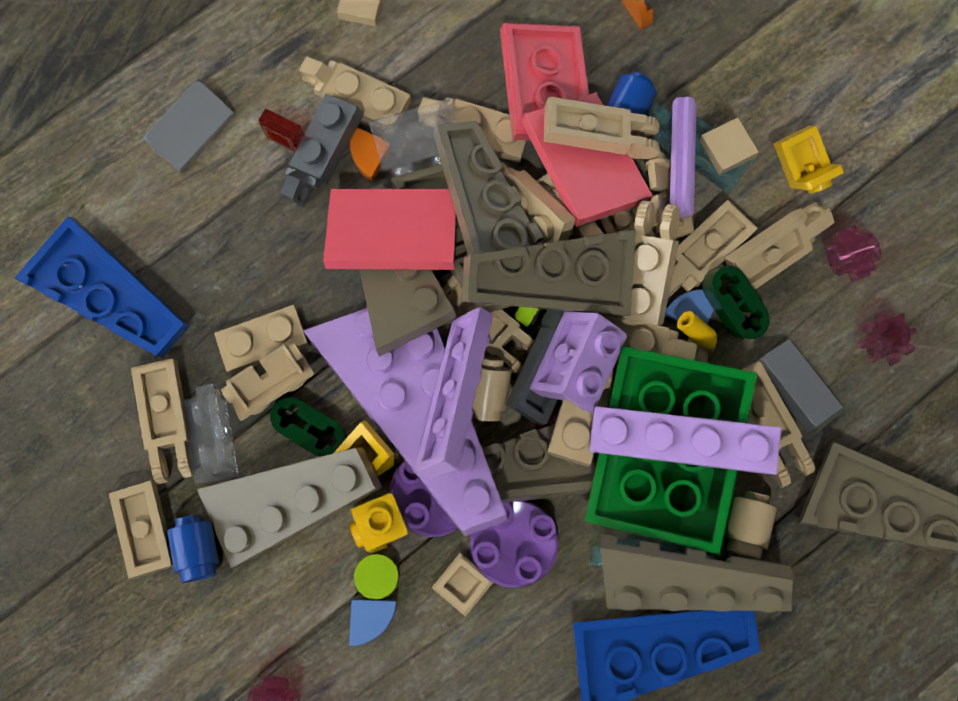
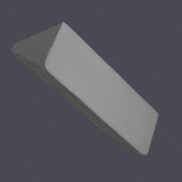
M196 80L145 134L144 140L154 152L181 173L235 114L202 82Z
M790 339L758 360L762 363L783 402L807 433L843 408Z

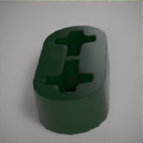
M734 266L715 267L709 270L702 283L703 292L728 332L738 339H757L763 336L768 330L770 316L744 273ZM720 278L730 279L731 283L727 286L729 293L719 292V288L723 284ZM743 313H752L753 317L749 321L752 328L742 327V323L745 321Z
M285 397L277 401L270 412L271 424L277 432L317 457L333 454L347 438L345 430L336 421L297 398ZM296 407L299 408L297 411L298 417L307 423L304 429L292 423L287 428H284L286 421L281 417L282 413L285 410L293 412ZM314 428L325 434L333 429L335 430L333 437L337 440V444L333 448L327 445L323 450H319L321 442L311 433Z

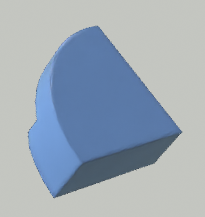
M694 290L676 298L667 308L665 317L677 322L684 312L692 311L707 324L714 309L705 297L703 290Z
M352 600L349 646L362 645L380 636L395 616L397 601Z

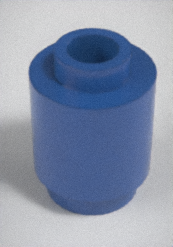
M639 72L624 74L620 76L606 106L631 110V113L647 115L657 95V91L652 85V80L646 75Z
M191 515L176 519V527L169 529L167 534L174 573L180 574L181 583L216 576L215 565L219 564L212 522L202 521L201 515Z

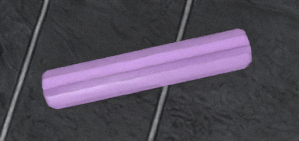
M689 96L677 97L672 104L670 204L678 205L680 210L679 218L691 217L694 213L695 99Z

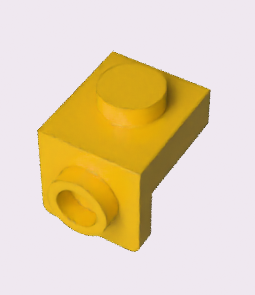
M809 125L773 143L788 184L792 189L816 193L830 187L833 184L831 179L844 173L841 164L830 163L817 125Z
M391 493L350 509L354 518V522L349 523L353 539L358 548L364 546L368 553L374 554L389 548L388 543L403 538L408 534L396 499Z

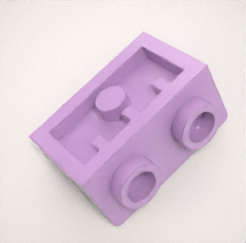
M564 311L530 386V390L541 397L569 401L585 412H594V407L598 404L626 340V333L599 313Z

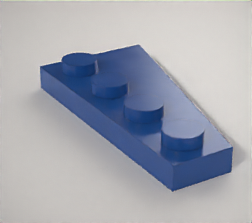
M70 216L63 221L14 278L159 357H164L190 327L181 316L78 220Z
M701 610L572 623L580 701H629L645 693L662 687L665 688L686 678L703 672L706 673L760 653L754 611L719 612L715 610Z

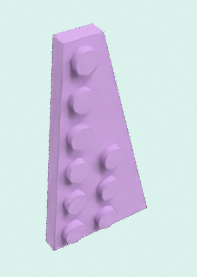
M368 308L303 330L310 343L319 351L330 368L338 375L353 397L414 472L445 352L438 329L436 328L380 357L375 347ZM472 421L469 422L463 445L464 455L457 470L429 480L417 474L464 536L508 521Z

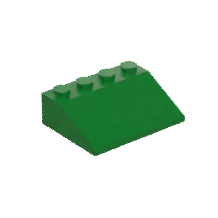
M622 346L609 408L748 424L758 374ZM599 453L585 522L720 554L738 470Z

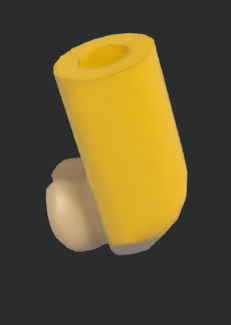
M692 311L684 312L677 321V328L688 336L687 342L698 344L699 352L696 361L708 363V358L712 357L717 343V334L714 329Z

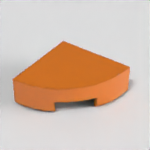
M621 0L641 30L653 24V7L648 9L644 0Z
M357 128L350 140L351 155L360 173L369 181L374 182L392 149L391 143Z

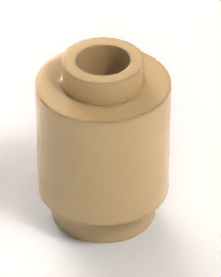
M484 356L481 366L482 376L477 385L472 405V419L500 421L501 412L506 411L507 405L505 404L508 400L512 369L503 366L504 359Z
M743 491L742 497H733L724 539L727 540L725 551L742 557L761 560L762 551L768 550L777 511L776 507L769 505L770 497L751 491Z

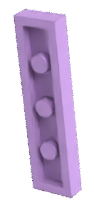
M481 306L452 320L414 470L415 473L428 480L457 470L464 455V440L468 424L473 416L472 405L477 385L482 376L481 366L485 349L490 341L489 332L493 315Z
M595 406L589 452L777 475L781 427Z

